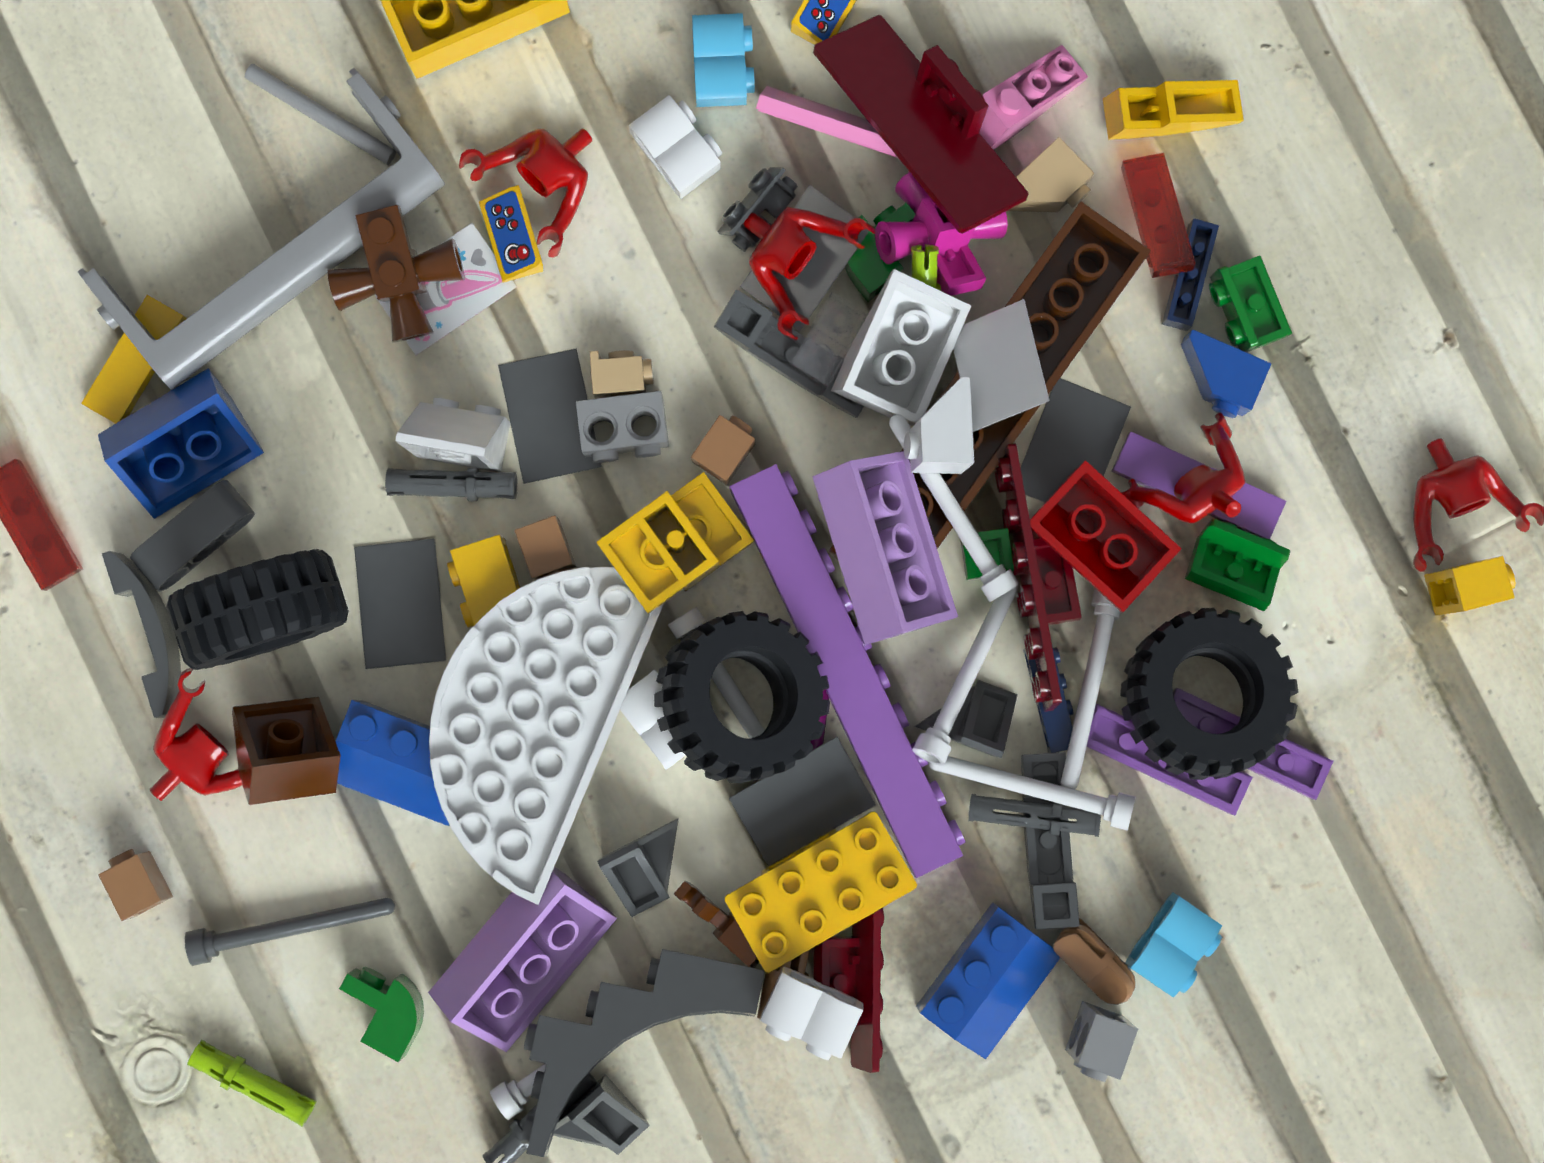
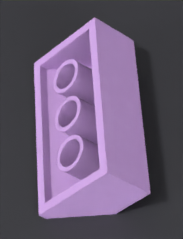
M904 451L851 460L812 476L865 645L958 617L915 477L911 473L909 459L905 458Z
M554 867L539 905L511 892L428 993L451 1023L507 1052L616 921L617 917L568 875Z

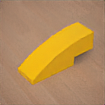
M1238 80L1164 81L1157 87L1118 88L1103 98L1108 140L1188 133L1239 124L1244 121Z

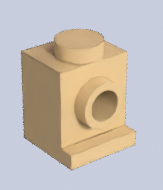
M629 350L613 351L608 353V359H601L598 351H589L592 391L595 399L646 393V385L653 384L651 359H642V356H634V352Z

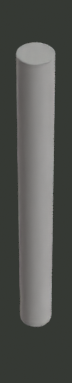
M251 64L246 70L245 78L386 165H389L395 158L396 150L257 65Z

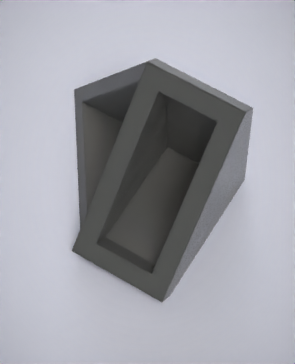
M977 680L975 686L970 689L948 735L951 741L1001 758L1005 750L1018 694ZM941 709L914 727L925 731L927 728H933Z
M678 819L622 846L597 861L600 869L631 917L670 898L668 885Z
M605 1074L597 1081L595 1086H592L560 1117L553 1136L606 1147L619 1155L650 1125Z

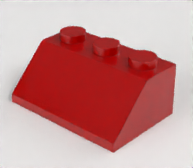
M1086 460L1065 479L1030 519L1031 529L1121 613L1132 604L1182 549Z

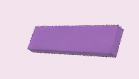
M1129 432L1111 472L1129 480L1135 479L1136 483L1144 487L1160 489L1175 496L1174 487L1179 479L1194 467L1205 464L1138 434ZM1245 483L1232 496L1233 499L1241 504V511L1236 517L1230 518L1218 509L1209 514L1211 517L1222 522L1231 523L1238 529L1250 534L1270 539L1286 501Z
M1175 688L1173 692L1174 700L1181 714L1188 722L1202 731L1212 734L1224 733L1236 726L1240 720L1239 716L1179 688ZM1285 738L1283 742L1275 745L1276 751L1267 759L1248 768V770L1303 796L1317 800L1333 760Z
M1099 704L1095 705L1086 747L1228 814L1236 815L1253 778L1252 776L1241 771L1225 778L1214 779V777H1208L1204 780L1190 779L1186 772L1179 775L1173 774L1165 770L1167 763L1162 760L1154 763L1145 755L1149 748L1143 741L1135 743L1130 735V732L1135 730L1132 720L1124 721L1122 715Z

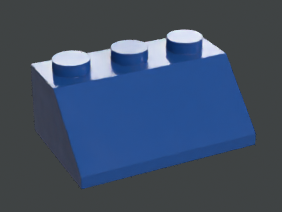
M209 368L98 434L104 461L154 519L264 453L233 399Z
M351 700L336 738V744L341 755L337 784L450 826L434 787L430 765V726L363 700Z
M992 902L916 1007L921 1015L954 1040L987 1059L1054 968L1060 957L1054 952L1053 947Z

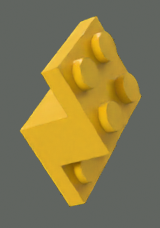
M703 472L674 494L670 495L666 491L596 543L649 614L682 589L685 592L751 545L754 540Z

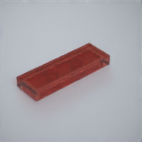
M1164 153L1123 160L1121 170L1141 242L1151 250L1146 257L1151 277L1156 278L1194 270L1196 262Z
M14 459L0 467V519L40 589L47 591L80 572L83 568L21 460Z

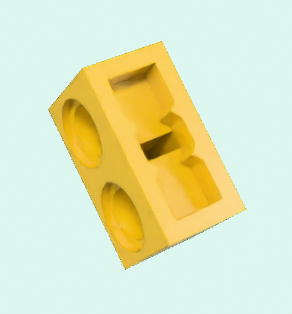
M1503 556L1471 562L1424 575L1435 616L1464 612L1515 598L1513 593L1516 584L1515 576L1510 565L1505 564Z

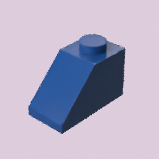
M1191 330L1183 338L1181 347L1203 400L1212 403V409L1226 417L1236 418L1237 415L1243 416L1253 409L1272 363L1196 330Z

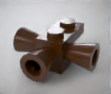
M399 205L355 215L369 268L328 269L329 286L338 310L342 311L376 294L378 300L390 301L392 342L410 340L434 333L416 295L427 292L425 282L465 280L463 264L455 240L452 238L418 255L416 250L411 249Z

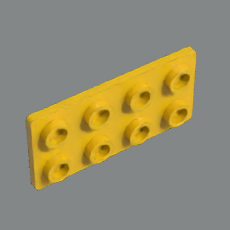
M872 811L839 831L834 829L765 868L761 871L760 876L727 894L725 902L764 971L770 973L916 889L917 883L878 814Z

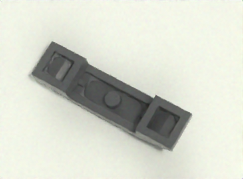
M735 290L713 327L790 381L845 413L858 418L864 406L831 391L844 359H838L794 329H792V332L799 338L798 340L782 334L778 329V319L772 316L773 312L739 290Z
M113 551L102 553L114 594L126 597L134 596L157 668L156 672L141 676L154 718H165L179 692L178 680L181 674L178 642L168 611L157 590L134 562L121 553Z
M1066 752L1021 755L1022 776L1061 786ZM1022 794V801L1054 804V802ZM1023 813V815L1031 816L1029 813ZM1039 815V817L1068 820V818ZM1024 827L1028 879L1035 929L1080 927L1076 882H1073L1070 833L1060 832L1059 836L1050 835L1051 830Z

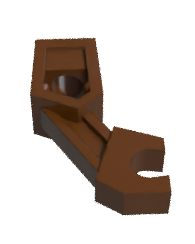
M684 881L674 892V895L689 905L697 916L708 923H712L716 927L713 932L715 937L744 964L755 968L759 964V960L732 912L726 914L697 887L688 881Z

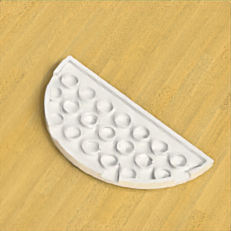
M583 567L562 571L540 578L502 599L465 635L454 651L442 675L435 695L430 721V765L434 787L447 821L464 849L481 868L516 895L539 905L664 605L663 603L648 614L614 567Z

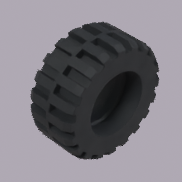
M319 549L279 555L204 578V580L185 586V588L173 592L169 596L166 605L183 661L192 670L229 664L313 638L346 623L349 613L332 557Z
M1201 608L1194 614L1190 611L1181 613L1170 621L1163 623L1136 647L1135 655L1128 660L1124 669L1128 676L1121 683L1120 696L1127 698V705L1121 708L1124 721L1132 720L1135 730L1130 732L1131 737L1136 744L1141 741L1146 744L1149 749L1145 755L1154 763L1159 760L1167 763L1165 770L1176 775L1186 772L1190 779L1204 780L1208 777H1214V779L1225 778L1267 759L1276 751L1275 745L1283 742L1290 732V728L1286 724L1295 718L1298 707L1296 703L1290 702V697L1298 693L1297 680L1289 679L1287 671L1293 668V664L1289 655L1281 658L1276 650V647L1281 644L1273 634L1267 638L1259 632L1263 625L1253 618L1243 623L1239 621V612L1226 609L1221 614H1217L1215 608ZM1193 656L1208 657L1223 664L1234 675L1242 692L1243 708L1239 722L1231 730L1220 734L1208 733L1193 726L1181 714L1174 700L1172 683L1176 668L1184 660Z
M743 611L731 612L723 617L718 616L689 631L681 637V642L673 646L665 656L668 664L659 669L656 682L662 684V691L654 694V707H663L664 717L657 719L661 732L669 730L673 739L667 745L674 754L683 752L687 756L684 764L693 771L703 769L705 770V777L715 781L728 779L729 783H744L785 772L795 766L796 760L805 758L813 750V745L810 742L819 739L825 728L824 723L819 722L821 716L829 714L830 701L823 699V690L829 689V682L827 676L820 677L817 666L823 662L818 652L812 654L808 652L805 646L809 643V640L801 632L794 635L788 632L791 628L790 623L781 618L770 622L767 613L757 611L748 615ZM739 658L751 663L761 671L770 685L773 696L772 716L765 731L756 737L742 738L730 732L718 720L712 708L710 700L711 678L717 665L725 659Z

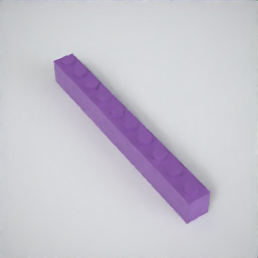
M777 464L731 485L730 492L797 632H801L809 640V643L805 646L810 654L818 652L823 662L817 668L820 677H828L829 689H826L827 695L915 878H918L962 857L963 854L959 846L966 843L956 821L951 820L947 822L940 808L947 804L937 781L929 783L922 770V767L928 765V762L917 756L912 750L916 742L910 744L903 728L909 726V722L899 702L891 705L885 693V689L891 687L889 680L880 663L875 666L872 665L866 653L867 650L872 648V645H865L859 627L854 628L847 613L853 610L850 598L843 586L836 589L829 573L835 571L834 565L826 549L817 550L810 536L817 531L808 511L805 509L799 512L792 498L798 494V490L788 471L780 473Z

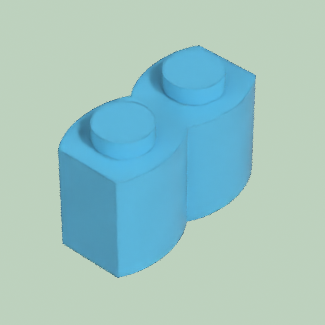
M743 13L692 15L696 107L747 105V93H755L754 67H746L745 52L753 51L752 25L744 26Z
M1173 892L1161 906L1149 928L1138 940L1125 964L1174 998L1179 991L1185 993L1192 986L1197 977V971L1194 969L1203 955L1206 957L1211 956L1219 946L1222 936L1218 933L1222 925Z

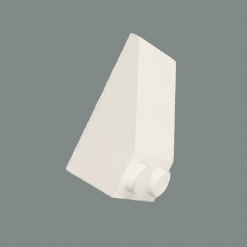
M893 269L849 348L831 391L889 418L894 415H902L910 426L915 425L926 413L971 305Z
M434 398L433 404L420 402L397 432L395 441L417 458L501 472L510 422L506 417L500 416V409L476 405L475 411L458 409L459 402L444 398Z

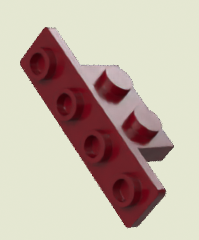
M883 908L853 924L852 936L831 937L814 947V980L841 991L863 1003V1012L851 1036V1066L869 1073L880 1071V1059L883 1054V1043L880 1038V1015L883 1011V998L880 993L881 970L884 965V956L881 950V927L884 923Z

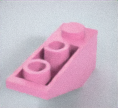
M1063 45L1057 47L983 94L985 102L989 106L979 133L993 150L1083 83L1088 78L1087 74Z

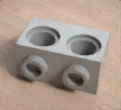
M661 391L576 401L581 450L585 458L593 457V463L618 460L619 453L635 452L636 458L658 456L661 454L660 448L669 447L664 400ZM649 416L656 421V429L652 434L639 436L633 432L634 422L639 417ZM600 421H607L614 426L612 436L603 442L592 439L591 430L593 426Z
M1082 1001L1065 1050L1075 1060L1073 1065L1081 1068L1080 1072L1102 1082H1106L1107 1076L1121 1080L1138 1028L1120 1014Z

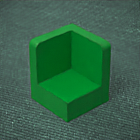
M1008 528L977 532L998 566L1002 564L1006 571L1011 569L1013 572L1014 565ZM961 541L966 580L982 577L983 574Z

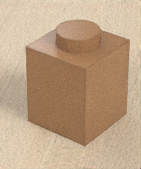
M719 415L692 454V463L727 486L755 446V438L750 435L753 429L733 415L729 421Z
M555 515L514 530L530 575L535 581L576 567L560 520Z
M133 849L125 851L108 861L111 866L110 869L98 874L121 921L134 918L173 897L150 851L135 854Z

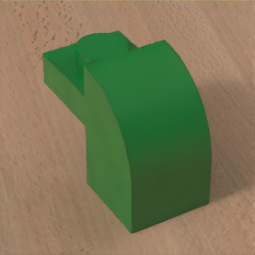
M906 202L897 210L893 205L886 208L873 222L876 226L879 222H912L915 213ZM863 215L858 217L868 223V221L864 218ZM870 231L861 243L865 248H857L845 266L850 280L867 302L881 292L893 269L903 272L904 269L899 261L892 264L883 262L876 248L875 234Z
M363 967L362 971L355 968L347 973L339 989L377 1010L360 1042L396 1062H400L408 1053L422 1026L424 1004L421 994L416 985L404 974H400L393 980L391 986L384 984L386 977L379 972L367 967Z

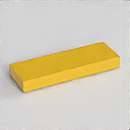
M146 295L135 313V316L155 340L162 338L187 319L182 314L149 295ZM123 333L81 403L115 424L129 416L155 373L125 333Z

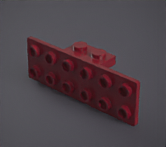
M881 15L872 17L814 45L813 54L959 233L963 234L1027 200L1029 192L979 133L989 105L985 102L981 92L973 88L963 76L956 62L948 58L938 45L924 51L920 62Z
M1013 443L1007 444L1005 456L998 458L999 464L995 468V480L998 492H1005L1007 499L1005 502L1006 508L1002 509L1003 526L1008 528L1009 534L1013 533L1014 543L1013 550H1011L1014 565L1013 574L1014 576L1020 575L1021 592L1016 594L1020 618L1027 617L1029 625L1028 634L1024 635L1026 656L1028 660L1035 659L1036 677H1031L1035 703L1042 702L1043 710L1047 712L1053 711L1062 702L1049 625L1078 621L1082 618L1073 567L1041 538L1033 539L1017 445Z

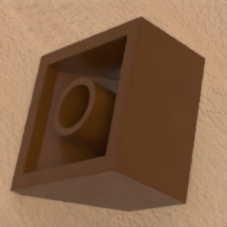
M319 697L235 706L232 708L239 776L249 805L336 793L341 755Z

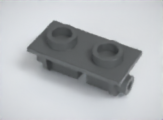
M770 167L768 170L766 168L762 169L749 183L748 187L751 191L742 202L736 201L724 213L722 220L725 223L717 232L720 235L733 236L735 234L736 237L732 242L744 252L749 247L754 248L760 238L744 226V221L751 213H756L770 224L761 213L766 210L774 218H777L796 197L794 191L798 187L797 184L787 176L782 180L780 179L786 171L783 167Z

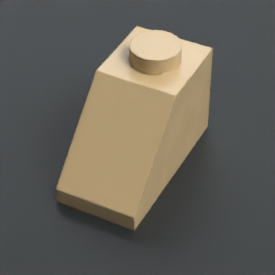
M1058 137L1016 177L1029 192V195L1025 202L1007 211L1058 213L1067 203L1074 208L1091 191L1087 184L1094 175V172Z

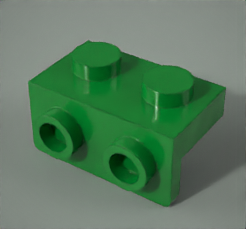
M1260 255L1231 267H1221L1210 276L1212 283H1209V292L1214 304L1217 307L1222 306L1228 321L1225 323V331L1233 346L1238 345L1240 350L1247 353L1292 334Z
M1211 519L1196 539L1185 579L1265 611L1271 604L1279 571L1289 559L1291 551L1278 545L1273 540L1260 538L1238 529L1231 523Z

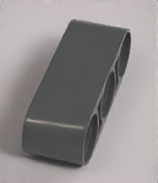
M228 480L220 481L141 544L131 554L130 559L158 592L164 591L178 582L247 525L255 513Z

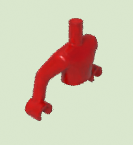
M537 129L485 155L478 150L468 149L461 154L459 168L461 169L469 163L477 165L478 167L472 171L470 179L478 181L483 177L484 171L515 161L526 155L517 163L516 167L523 179L538 194L546 198L555 190L567 187L566 194L552 224L542 228L537 238V245L548 239L555 242V245L550 248L548 253L549 257L554 258L561 251L563 233L577 212L588 181V171L575 156L592 142V137L585 129H580L565 143L561 144L547 130Z
M790 207L785 208L772 225L768 224L756 213H751L744 221V226L761 239L749 258V265L760 285L781 314L777 325L782 334L798 340L799 338L792 332L793 324L799 320L809 325L808 318L796 312L785 289L772 272L776 271L791 280L797 277L811 260L816 250V243L806 235L803 227L845 238L857 248L864 249L865 247L858 242V235L864 229L875 234L876 231L872 225L860 218H854L845 223L808 210Z
M1217 413L1215 415L1217 420L1215 424L1210 426L1203 424L1200 428L1208 443L1215 446L1224 469L1218 471L1211 469L1207 465L1194 467L1176 483L1174 487L1175 496L1160 489L1139 487L1135 479H1130L1128 481L1130 488L1121 493L1138 509L1144 503H1147L1188 523H1195L1216 509L1230 518L1236 517L1241 511V504L1233 499L1232 496L1244 486L1245 477L1238 455L1230 440L1232 431L1223 414Z
M1442 438L1436 439L1427 445V449L1438 468L1420 477L1416 485L1413 523L1418 551L1414 556L1413 565L1418 571L1424 572L1427 568L1426 561L1422 555L1431 556L1438 566L1444 558L1443 550L1434 543L1432 536L1431 517L1433 500L1438 501L1445 509L1448 517L1452 519L1488 504L1491 501L1490 493L1493 498L1516 517L1515 525L1518 530L1527 532L1530 528V522L1525 515L1534 517L1540 526L1544 524V507L1538 503L1524 505L1504 484L1497 471L1484 457L1476 455L1455 462Z
M191 668L184 670L179 676V692L160 726L153 746L155 755L168 769L149 789L160 801L170 794L181 782L204 796L233 790L242 786L238 769L220 775L215 774L217 768L229 755V752L203 726L196 723L184 734L175 737L193 697L200 695L205 687V680L195 689L185 687L183 680L193 671Z

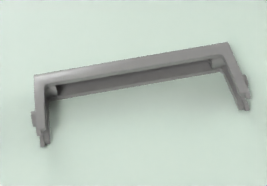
M355 68L349 71L352 77L346 81L353 90L352 94L369 114L401 159L162 338L154 339L103 276L101 277L94 268L89 272H86L83 268L78 271L81 278L102 303V306L97 309L102 318L113 330L120 326L148 364L171 390L326 275L328 269H334L362 248L363 243L355 215L399 205L402 216H404L445 185L429 160L398 123L397 119L401 117V114L386 95L379 99Z

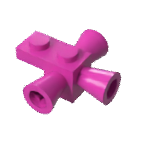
M910 172L907 173L896 184L895 192L914 211V219L912 222H879L877 224L875 243L879 256L886 264H892L911 255L912 246L921 245L922 251L925 252V244L939 247L937 283L940 284L942 292L954 296L982 289L986 276L968 244L970 239H1002L1007 232L1008 226L1006 212L961 234Z

